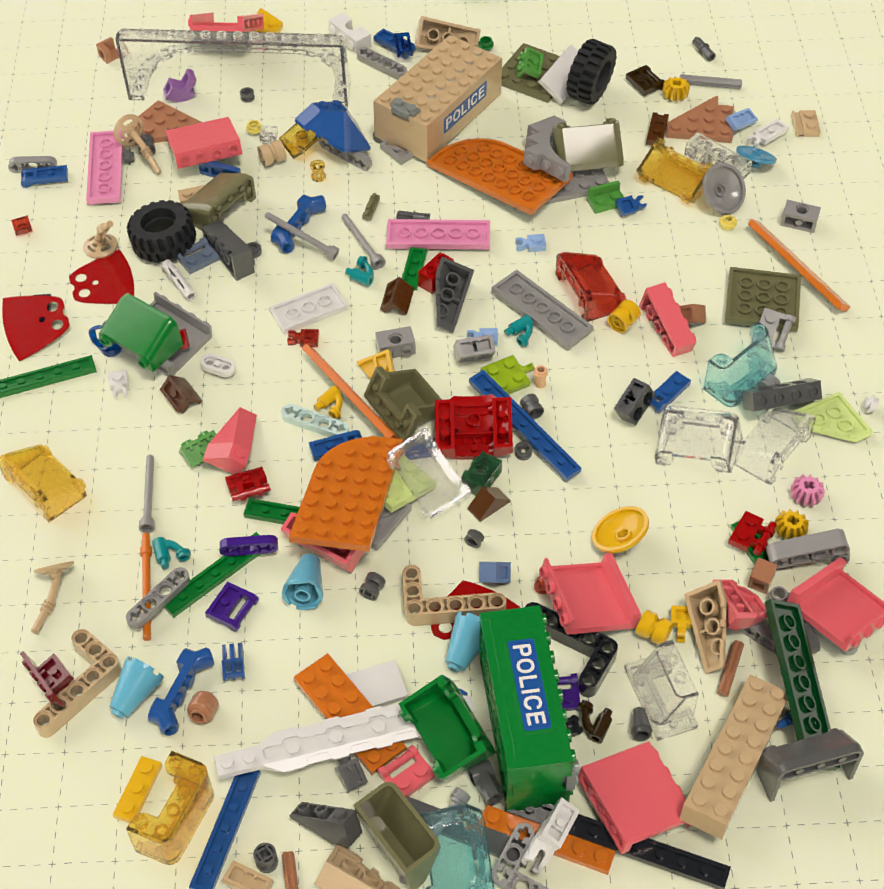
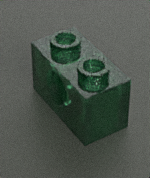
M482 451L478 457L473 459L471 467L463 472L461 476L462 489L476 496L483 486L491 487L502 473V460Z

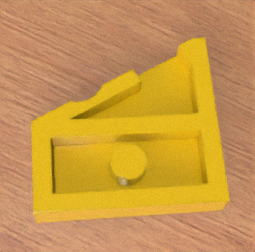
M260 8L257 13L264 14V29L256 30L255 32L278 36L283 28V22Z
M389 349L356 361L369 378L372 377L376 367L382 366L386 372L395 371L392 354Z

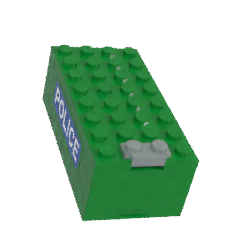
M540 605L479 613L480 665L507 810L514 809L520 811L525 810L526 807L534 806V808L542 807L541 805L546 804L555 805L561 797L569 802L570 795H573V790H575V784H579V762L576 759L575 750L570 747L572 735L570 728L566 729L565 722H568L566 708L562 709L563 693L562 689H558L557 685L559 683V674L557 669L554 670V651H550L549 647L551 645L550 632H546L545 628L547 626V618L545 613L542 614Z

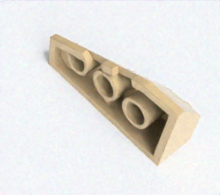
M421 16L416 31L415 47L433 50L449 35L477 46L481 30Z

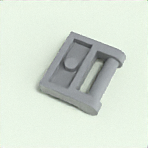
M386 140L380 143V149L400 165L415 157L407 149L400 146L394 147L388 144Z
M764 308L752 342L784 352L786 348L785 342L792 324L795 323L796 317ZM779 321L785 322L778 342H773L772 340Z

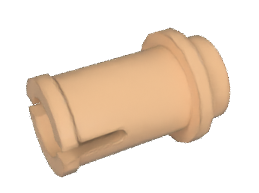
M539 365L533 371L535 376L534 385L537 388H544L546 386L548 369L543 365Z

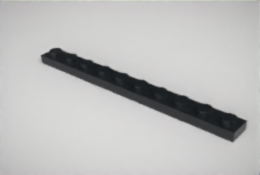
M546 804L541 805L542 807L534 808V806L526 807L525 810L520 811L514 809L507 810L505 808V812L542 824L549 817L555 805ZM578 814L568 833L616 851L615 853L716 889H725L731 866L650 838L633 844L629 852L621 854L603 822Z

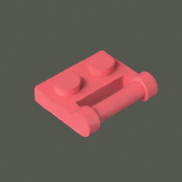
M414 745L408 747L404 754L387 766H381L377 769V773L384 783L392 782L396 784L406 798L436 778L432 768ZM413 759L415 761L414 764L394 778L389 775L409 760Z

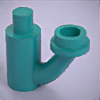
M360 256L356 264L361 269L365 268L366 272L357 268H347L345 274L349 275L350 279L369 287L373 283L374 272L367 262L368 258Z
M525 315L510 323L508 328L504 330L506 336L511 334L517 335L526 330L525 334L522 333L517 337L518 344L521 347H526L529 345L528 340L533 332V321L529 315Z
M157 537L152 541L156 561L158 564H161L162 569L169 568L171 557L168 548L176 551V557L179 561L190 559V549L183 548L175 541L166 540L164 537Z

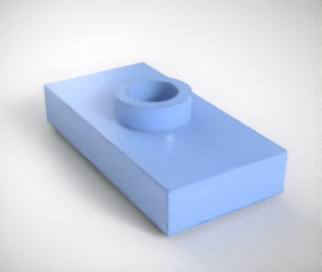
M750 108L728 115L725 119L734 132L753 125L758 121Z

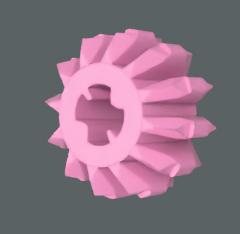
M802 474L800 478L796 477L791 485L792 499H796L797 504L803 503L804 508L807 504L813 508L815 503L819 504L822 497H824V483L819 482L818 477L812 478L811 474L808 477Z

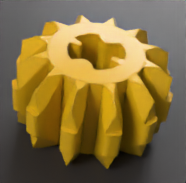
M676 76L674 78L669 77L663 84L662 92L665 98L670 99L671 102L673 100L676 102L679 100L684 101L689 95L690 86L687 79L677 78Z
M791 509L787 512L782 510L775 519L777 524L775 531L778 532V537H784V540L808 534L809 520H806L805 514L800 515L799 510L793 512Z

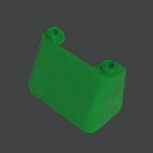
M129 293L120 298L99 332V341L102 345L111 347L116 342L135 353L138 358V364L143 369H148L152 372L183 346L178 325L172 317Z
M441 674L398 703L402 709L399 711L405 722L410 721L415 725L435 760L432 770L438 779L442 778V780L446 781L496 753L460 690L450 678Z

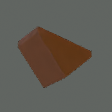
M483 486L467 510L481 522L510 503V499L497 487Z

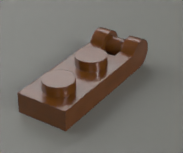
M653 112L646 145L663 146L669 114L660 115L657 112Z

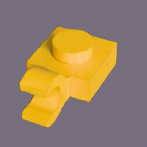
M672 605L671 621L674 622L673 627H677L676 642L685 643L686 628L692 629L688 607Z

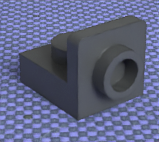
M349 756L338 761L339 766L335 767V771H338L347 792L368 782L358 758L351 760Z

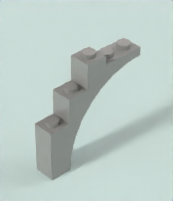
M554 115L528 125L523 164L533 170L541 169L563 182L569 181L571 165L562 160L551 148V144H553L552 126H557V123H566V121Z

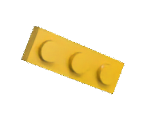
M144 756L140 757L112 814L115 819L135 825L161 771L162 762Z

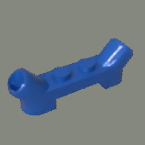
M305 194L297 200L298 210L287 223L301 230L313 214L324 212L327 209L324 196L310 197ZM277 225L272 231L271 242L279 245L281 252L290 253L295 248L293 241L295 235Z
M207 647L197 651L188 648L183 649L176 661L179 674L164 700L158 697L154 700L148 713V721L158 724L162 735L170 736L178 731L179 723L175 715L178 706L183 704L185 694L188 688L193 686L197 672L214 665L212 653Z

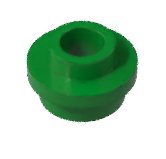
M483 36L480 38L478 46L483 50H489L493 48L494 42L491 37Z

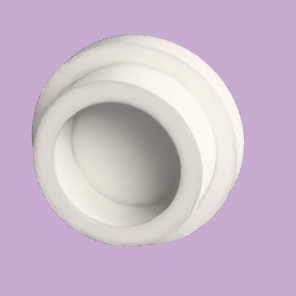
M872 394L866 397L863 402V408L866 413H874L879 405V399Z

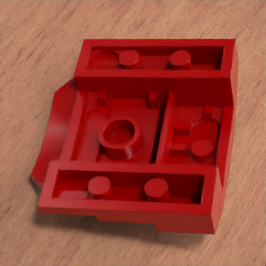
M490 394L483 396H453L447 400H435L436 455L451 459L476 460L513 453L511 397L497 398Z

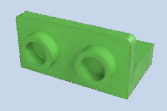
M526 47L524 52L521 51L518 56L519 63L516 67L518 71L517 77L520 78L523 73H526L538 79L541 75L544 54L529 47Z
M619 180L588 189L587 202L595 214L617 208L615 201L624 197L620 191Z
M206 430L200 433L197 439L193 441L189 439L181 444L182 447H180L179 453L180 455L183 454L191 469L204 462L202 460L206 447L216 435L214 430L210 432Z

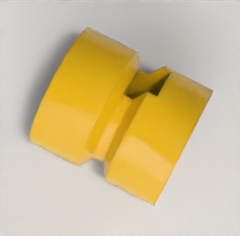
M624 300L608 316V324L614 331L624 333L640 317L641 311L633 301Z
M647 609L639 620L635 633L645 639L650 637L653 643L663 647L672 632L674 622L664 617L659 619L658 614Z

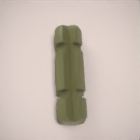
M373 193L370 196L364 210L365 212L362 215V218L366 221L372 219L380 200V195Z

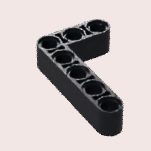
M536 602L526 604L525 607L540 605L542 614L545 613L547 618L546 632H550L552 640L590 657L579 677V693L583 697H593L598 692L616 661L617 642L599 632L567 635L564 627L560 624L556 611Z

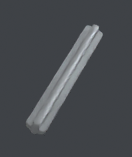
M680 75L682 79H687L689 85L741 89L742 87L741 79Z

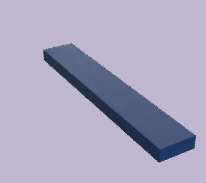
M260 770L234 776L189 889H215L261 775Z

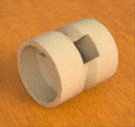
M280 139L270 142V145L264 144L257 147L260 161L264 167L272 165L274 161L278 163L287 159L284 145Z

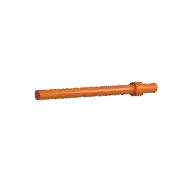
M149 533L142 534V546L140 547V556L142 557V598L151 591L150 557L152 556V546H150ZM148 602L145 607L151 609V602ZM151 620L143 626L144 641L151 640Z

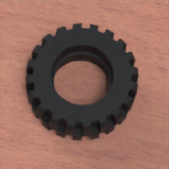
M589 39L583 43L568 73L566 91L570 97L589 105L599 101L611 80L616 65L617 52L613 46L596 39Z
M173 200L153 201L149 205L141 206V209H137L134 215H131L126 227L134 253L147 262L160 263L165 260L178 259V254L185 255L186 249L190 250L196 240V230L190 211L186 206L179 202L175 203Z

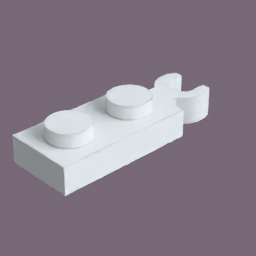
M777 118L754 131V134L748 137L747 143L754 142L753 147L755 148L759 147L760 143L766 145L787 133L789 126Z

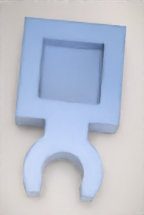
M544 234L527 235V239L522 237L515 238L517 251H524L525 249H529V252L546 251Z
M479 328V332L467 330V337L492 334L494 346H498V328Z

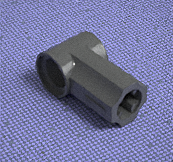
M487 759L468 768L467 772L472 784L478 787L487 805L500 803L504 798V792L496 779L490 761Z

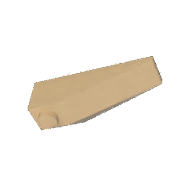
M717 580L684 594L705 674L725 668L727 599L722 581Z
M338 844L328 857L314 883L319 889H400L391 881H383L378 875L379 871L375 868L370 870L363 865V858Z

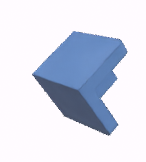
M479 562V582L511 583V562Z

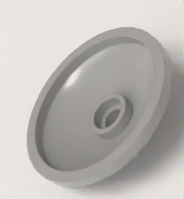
M719 163L708 169L703 179V194L707 204L720 214L733 213L742 206L746 195L745 182L741 173L733 165Z

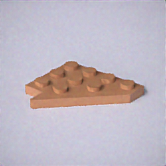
M715 96L669 121L666 138L732 143L733 129L725 119L728 115L734 114V106L718 105V96Z
M159 100L138 116L144 124L143 134L152 135L154 143L167 142L166 130L202 123Z

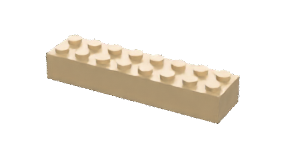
M751 674L749 675L683 805L680 820L721 840L723 839L758 766L761 754L767 747L788 701L786 690Z

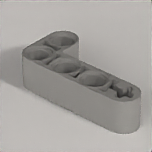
M832 529L781 540L766 546L769 562L777 564V569L827 558L834 562L841 557L847 561L846 564L850 561V547L843 529Z

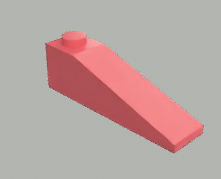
M240 407L209 442L202 461L231 474L240 473L246 466L249 458L257 414Z

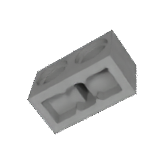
M492 334L456 340L453 345L456 363L492 358L496 352Z

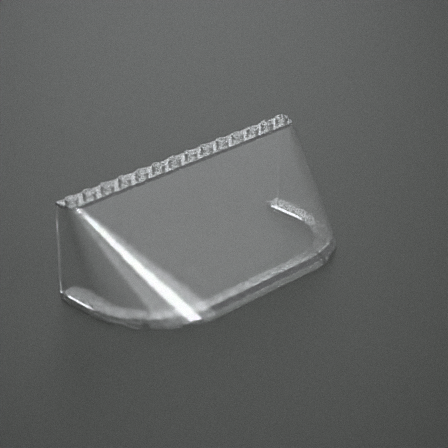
M122 28L115 37L129 100H145L150 78L161 61L165 62L175 57L174 54L176 53L184 54L204 51L300 54L319 57L322 62L333 69L335 85L332 101L338 100L345 107H348L351 73L344 38L339 34Z

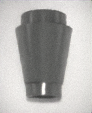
M636 707L632 711L631 734L634 739L644 741L651 737L652 727L645 708Z

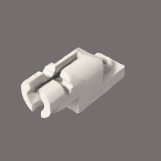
M564 798L558 799L549 817L542 822L538 832L533 837L521 859V863L525 866L528 861H534L537 854L542 857L534 863L531 871L541 873L549 863L554 852L561 848L580 810Z

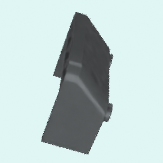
M833 728L821 735L777 747L775 745L766 747L761 754L756 772L769 801L772 802L775 800L781 781L838 765H842L848 780L853 779L864 752L861 745L844 730Z

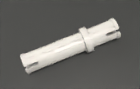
M170 260L163 261L161 267L168 274L169 280L175 283L188 301L193 300L196 297V293L183 278L181 271Z

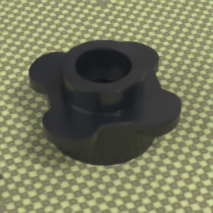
M571 715L568 718V722H565L566 729L570 728L572 737L583 732L577 715Z

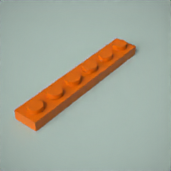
M486 805L479 822L482 826L511 836L515 827L520 823L530 824L534 829L535 835L541 824L507 813L490 805ZM528 829L518 832L521 835L520 840L522 841L525 837H530ZM568 834L561 848L556 850L553 855L608 875L616 851Z

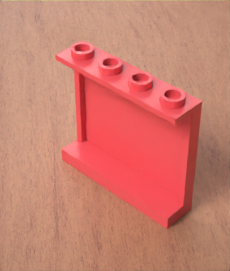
M214 12L189 15L190 18L188 19L190 31L250 32L264 29V14L260 13L237 16V23L214 22Z
M229 117L165 131L168 146L172 149L178 169L243 154L240 139Z
M612 553L604 554L602 561L599 563L551 566L548 558L544 559L542 567L539 569V575L545 583L546 592L552 599L553 608L557 611L560 624L564 627L567 635L636 628L641 613Z
M839 557L794 588L787 602L800 604L803 619L846 652L852 646L856 648L864 637L866 639L869 638L876 628L879 630L884 626V601L845 573L843 569L847 561Z
M650 741L581 767L580 773H578L579 783L621 854L629 852L633 844L679 825L685 824L687 828L691 826L680 820L683 805L686 801L682 789L675 783L671 777L670 770L663 764L658 751L653 748Z

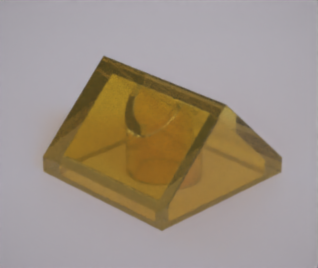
M295 123L279 139L282 141L284 148L295 159L305 153L320 138L315 136V132L311 130L306 131Z

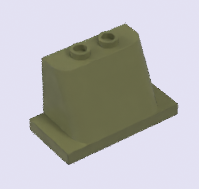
M382 366L376 367L364 393V397L390 429L400 439H403V444L410 443L419 425L435 418V400H442L416 369L386 372Z

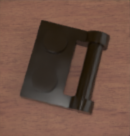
M648 65L626 73L625 77L644 96L658 89L663 90L665 80H661L654 74Z

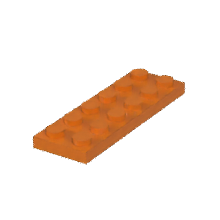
M328 653L293 677L295 683L325 719L337 716L341 718L373 708ZM401 741L393 743L389 747L373 748L354 753V755L367 771L374 775L377 773L378 768L381 766L385 767L404 753L407 747Z

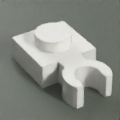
M126 369L108 372L109 387L114 399L118 400V394H124V397L127 398L126 388H129Z

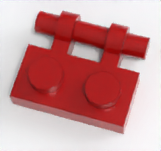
M263 467L225 477L233 502L237 500L244 501L247 500L246 498L255 495L262 496L265 492L271 491Z
M745 511L730 536L728 544L747 552L749 547L754 548L753 553L760 556L762 551L766 550L768 540L774 536L777 524L770 521L768 526H763V518ZM757 533L762 535L760 539L755 538Z

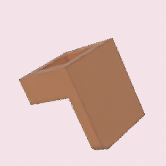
M112 37L96 44L98 56L106 64L122 57L121 52L115 48Z
M688 304L680 306L681 313L687 319L688 324L706 323L705 305Z
M758 558L747 587L767 595L778 565Z

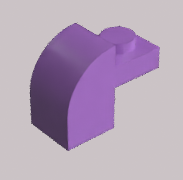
M187 68L181 81L169 77L163 88L166 100L183 102L190 100L195 95L193 87L196 84V77L193 70Z

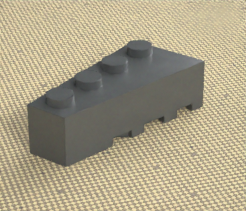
M217 220L202 227L203 237L207 239L211 247L218 253L220 261L236 281L255 273V261L252 257L251 248L221 220Z

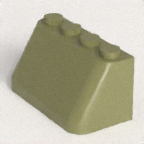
M385 782L353 806L363 827L409 888L417 889L424 884L440 852V842L397 785L392 782Z

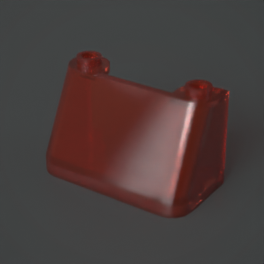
M574 252L557 254L555 275L559 281L567 279L579 298V307L582 306L584 308V314L581 317L587 322L610 315L622 301L626 300L625 294L620 291L603 265L601 257H598L596 254Z

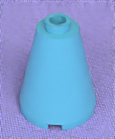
M305 554L300 558L282 589L284 601L288 605L290 603L296 605V609H314L323 599L320 559L313 554Z
M462 611L456 614L445 660L448 665L447 668L455 673L465 671L480 652L479 616L468 612L464 616L461 615Z
M127 656L109 705L112 709L111 713L120 719L123 716L129 717L162 682L164 676L160 672L158 675L152 673L154 671L153 667L134 657L131 660L130 656Z

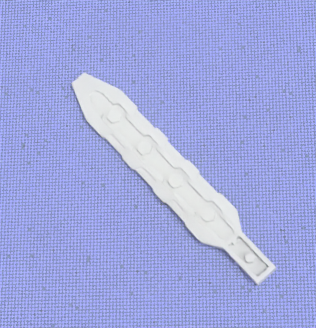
M463 695L470 709L474 713L475 707L471 696ZM397 703L385 707L369 708L365 712L341 718L337 716L325 719L323 722L300 728L292 727L276 731L256 746L216 755L214 760L219 780L260 769L286 773L305 768L309 764L329 759L337 760L349 757L353 753L373 748L381 749L392 746L393 743L417 737L420 739L422 737L414 724L410 721H404L399 712L402 709Z

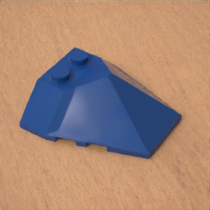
M338 100L311 103L295 118V122L306 131L311 130L315 132V136L318 138L322 136L328 140V144L344 153L368 151L371 149L349 110Z

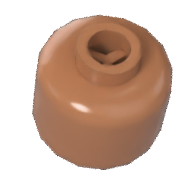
M199 691L193 695L188 704V715L195 723H208L216 714L219 702L211 692Z

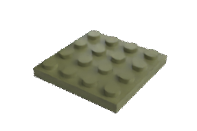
M523 43L502 67L501 86L549 103L553 97L538 81L560 56ZM526 47L544 54L541 75L538 79L526 73H523L520 78L517 77L518 56L521 51L524 52Z
M730 267L724 323L758 327L764 308H768L796 317L790 331L797 332L799 327L801 275ZM779 321L777 330H782L785 322Z

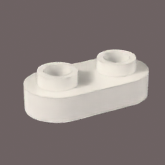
M212 353L205 354L200 359L201 368L206 372L221 377H230L236 371L235 363L231 359Z

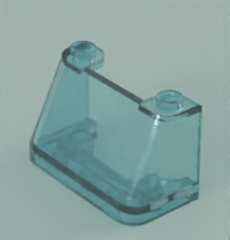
M760 322L755 323L750 328L751 345L733 359L726 354H717L708 360L703 390L727 407H735L743 401L742 390L757 388V383L764 380L768 374H776L777 363L769 331Z
M463 803L419 814L437 836L441 846L440 852L430 870L431 886L426 887V889H495L492 879L485 819L479 808Z

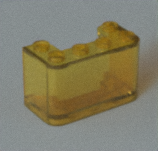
M171 750L165 761V770L174 777L173 782L176 786L158 817L144 812L138 813L131 819L126 828L135 852L166 865H173L181 859L214 799V790L207 767L197 760Z

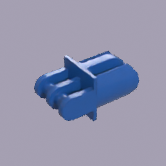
M234 643L229 644V659H227L226 644L222 645L223 681H227L229 678L236 680L238 677L245 679L243 643H238L239 658H236Z

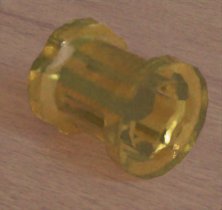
M322 160L312 161L310 163L312 170L311 179L315 182L324 181L326 179L324 172L325 163Z

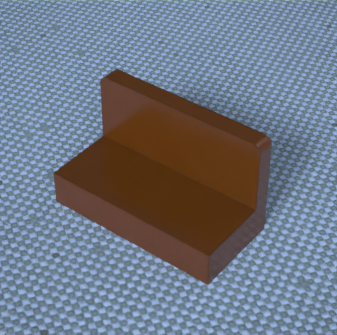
M400 277L389 282L380 310L386 313L395 308L403 315H406L414 288Z
M169 375L160 388V391L177 413L183 414L191 402L201 404L203 401L189 382L182 377Z

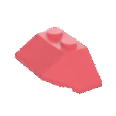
M720 579L727 599V628L731 630L749 628L768 618L766 607L758 595L745 587L737 585V582L733 579Z

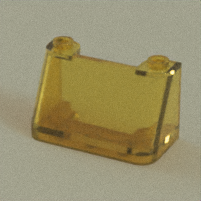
M658 137L637 168L639 179L645 183L650 182L680 197L687 204L695 203L703 194L704 176L714 164L707 162L705 165L704 162L698 163L675 152L673 147L665 146V140Z
M38 444L0 456V469L4 479L9 484L15 482L34 501L35 506L43 510V518L48 523L87 497L84 481L81 478L77 479L52 455L47 445Z

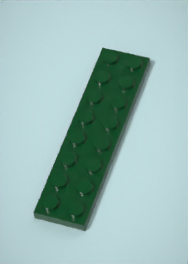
M769 599L764 602L766 614L774 640L796 738L799 741L824 734L831 727L800 604ZM838 765V766L831 767V768L824 769V770H833V771H834V770H837V769H839V768H841V767H840V765Z

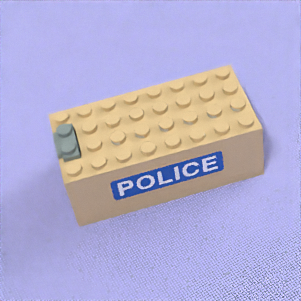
M449 35L373 101L375 137L381 139V141H388V144L394 147L400 146L405 148L413 156L427 162L428 159L446 146L501 95L502 58Z

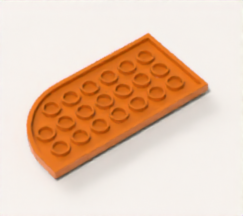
M475 138L458 141L442 148L427 160V166L530 215L535 213L573 179V173L571 172L569 181L563 182L541 169L533 170L523 164L524 151L493 139Z
M369 436L346 441L325 453L314 468L289 534V542L370 552L403 448V439Z

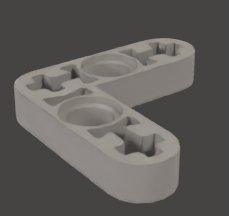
M520 823L515 827L492 870L494 883L503 889H516L517 883L521 880L529 883V889H534V886L538 887L537 889H549L518 871L521 859L535 836L534 829L530 824ZM528 829L530 837L523 839L522 845L525 848L522 849L521 846L513 843V841L519 842L521 835L518 832ZM512 848L520 852V857L516 861H511L507 858V852ZM503 860L508 865L515 866L513 870L508 867L506 871L507 880L502 879L498 881L497 872H503L505 864H501Z

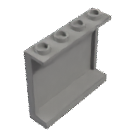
M154 292V301L150 305L172 317L176 321L179 330L186 329L190 347L179 349L156 369L167 377L169 375L174 376L212 338V326L208 322L197 318L195 314L184 310L179 304L171 302L166 296ZM114 342V343H115L116 345H118L119 347L123 348L124 350H126V351L129 352L130 354H132V355H134L135 357H137V355H136L135 353L129 351L128 349H126V348H124L123 346H121V345L117 344L116 342Z

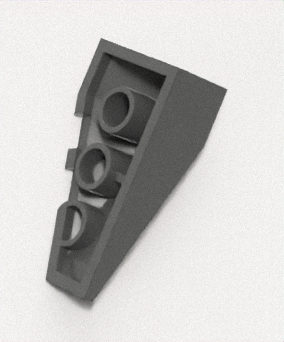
M441 257L436 271V327L453 334L474 270L445 257Z

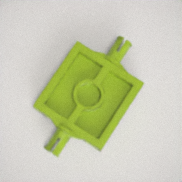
M514 355L481 367L480 371L484 370L509 395L530 386L531 381L526 373L534 370L535 367L532 362L521 366Z

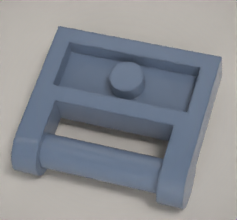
M203 237L199 239V242L193 244L190 250L186 249L185 255L178 254L177 259L185 270L192 274L219 261L220 257L208 243L207 239ZM202 247L204 248V249H202V250H200V251H198V252H196V253H194V254H192V255H190V256H188V257H186V258L184 257V256H186V255H188V254H190V253H192V252H194V251H196V250H198V249H200V248H202Z

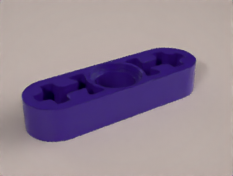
M274 535L224 538L219 542V552L224 556L266 554L278 550V538Z

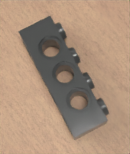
M806 378L742 390L743 408L755 412L822 399L821 380Z

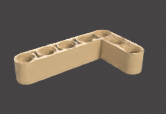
M411 564L404 567L402 571L406 621L412 626L454 623L456 614L459 611H462L461 615L466 616L467 612L479 616V613L506 610V597L497 592L423 598L420 568Z
M86 629L74 631L71 640L76 652L91 666L58 694L65 703L63 707L57 702L54 704L49 702L35 714L33 723L38 734L43 738L51 737L120 676L122 668L116 654Z

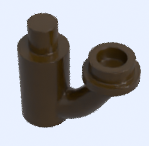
M582 700L577 708L581 711L583 727L589 734L588 737L591 741L601 744L612 723V710L605 708L603 713L598 714L594 725H592L589 714L593 713L594 705L590 701Z

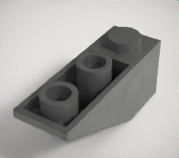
M301 802L289 815L291 819L332 844L351 846L363 833L357 813L353 809Z

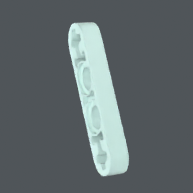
M287 404L281 410L282 419L286 423L327 437L349 432L347 423L293 404ZM304 417L312 418L309 422L302 421ZM324 422L329 424L325 428L319 427V424Z

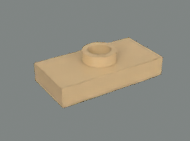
M233 860L222 878V883L233 889H271L274 880Z

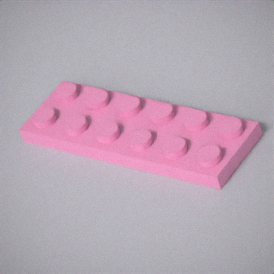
M120 130V131H119L120 138L123 139V137H122V135H121V130ZM114 131L90 132L87 205L121 202L123 145L116 141Z
M388 219L386 248L410 249V247L423 249L490 250V220Z

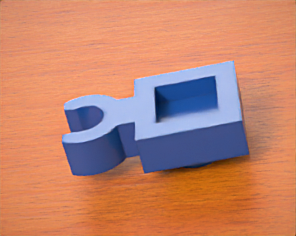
M632 195L617 199L615 203L621 217L635 214L638 209H644L647 204L639 202L643 199V195L637 196L636 199H633Z

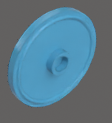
M737 146L736 152L746 158V165L757 169L762 163L775 164L777 161L774 155L751 146Z

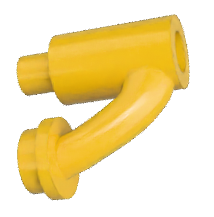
M335 385L330 387L317 398V403L313 405L316 411H319L321 408L326 409L335 401V406L330 407L328 414L331 418L339 419L343 404L340 389Z

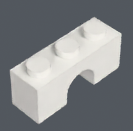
M343 12L328 19L330 34L334 35L356 54L359 48L372 47L371 34L362 27L353 30L352 19Z

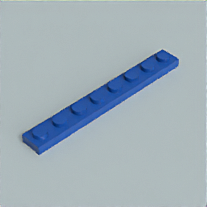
M484 370L469 378V384L481 396L492 394L497 398L510 397ZM511 398L512 428L526 442L530 443L532 448L566 482L579 474L582 468Z

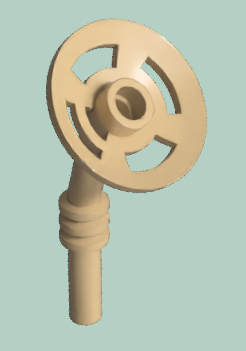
M134 114L122 116L114 127L116 141L123 146H132L137 143L141 148L142 155L148 160L155 174H160L162 171L156 163L150 147L140 137L144 132L142 120ZM132 119V123L126 126L123 125L125 121ZM120 130H121V135H122L123 139L120 138V134H119V131H120Z
M111 220L98 225L96 235L91 236L85 241L83 249L87 256L96 259L105 258L116 251L118 247L117 239L113 235L107 234L114 225ZM108 245L111 246L108 250L103 252L101 251L105 249Z
M74 561L33 570L36 574L49 575L52 583L48 597L42 603V607L39 609L40 613L31 628L32 633L38 634L47 616L51 615V611L56 606L55 599L61 582L62 572L70 568Z

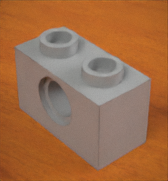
M787 199L780 226L814 233L821 207Z
M411 326L375 332L378 353L389 349L392 358L416 354L415 339Z

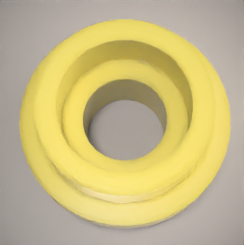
M250 120L247 123L246 131L249 134L256 135L262 131V125L258 120Z
M732 215L722 216L720 218L721 228L726 231L733 230L737 225V219Z

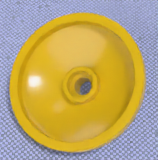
M626 506L615 509L602 517L595 525L592 532V541L598 550L605 553H620L629 550L637 545L647 533L649 518L646 512L639 507Z

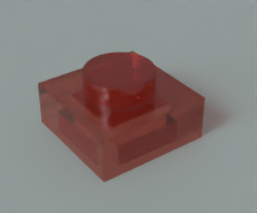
M28 215L11 220L16 236L33 231Z

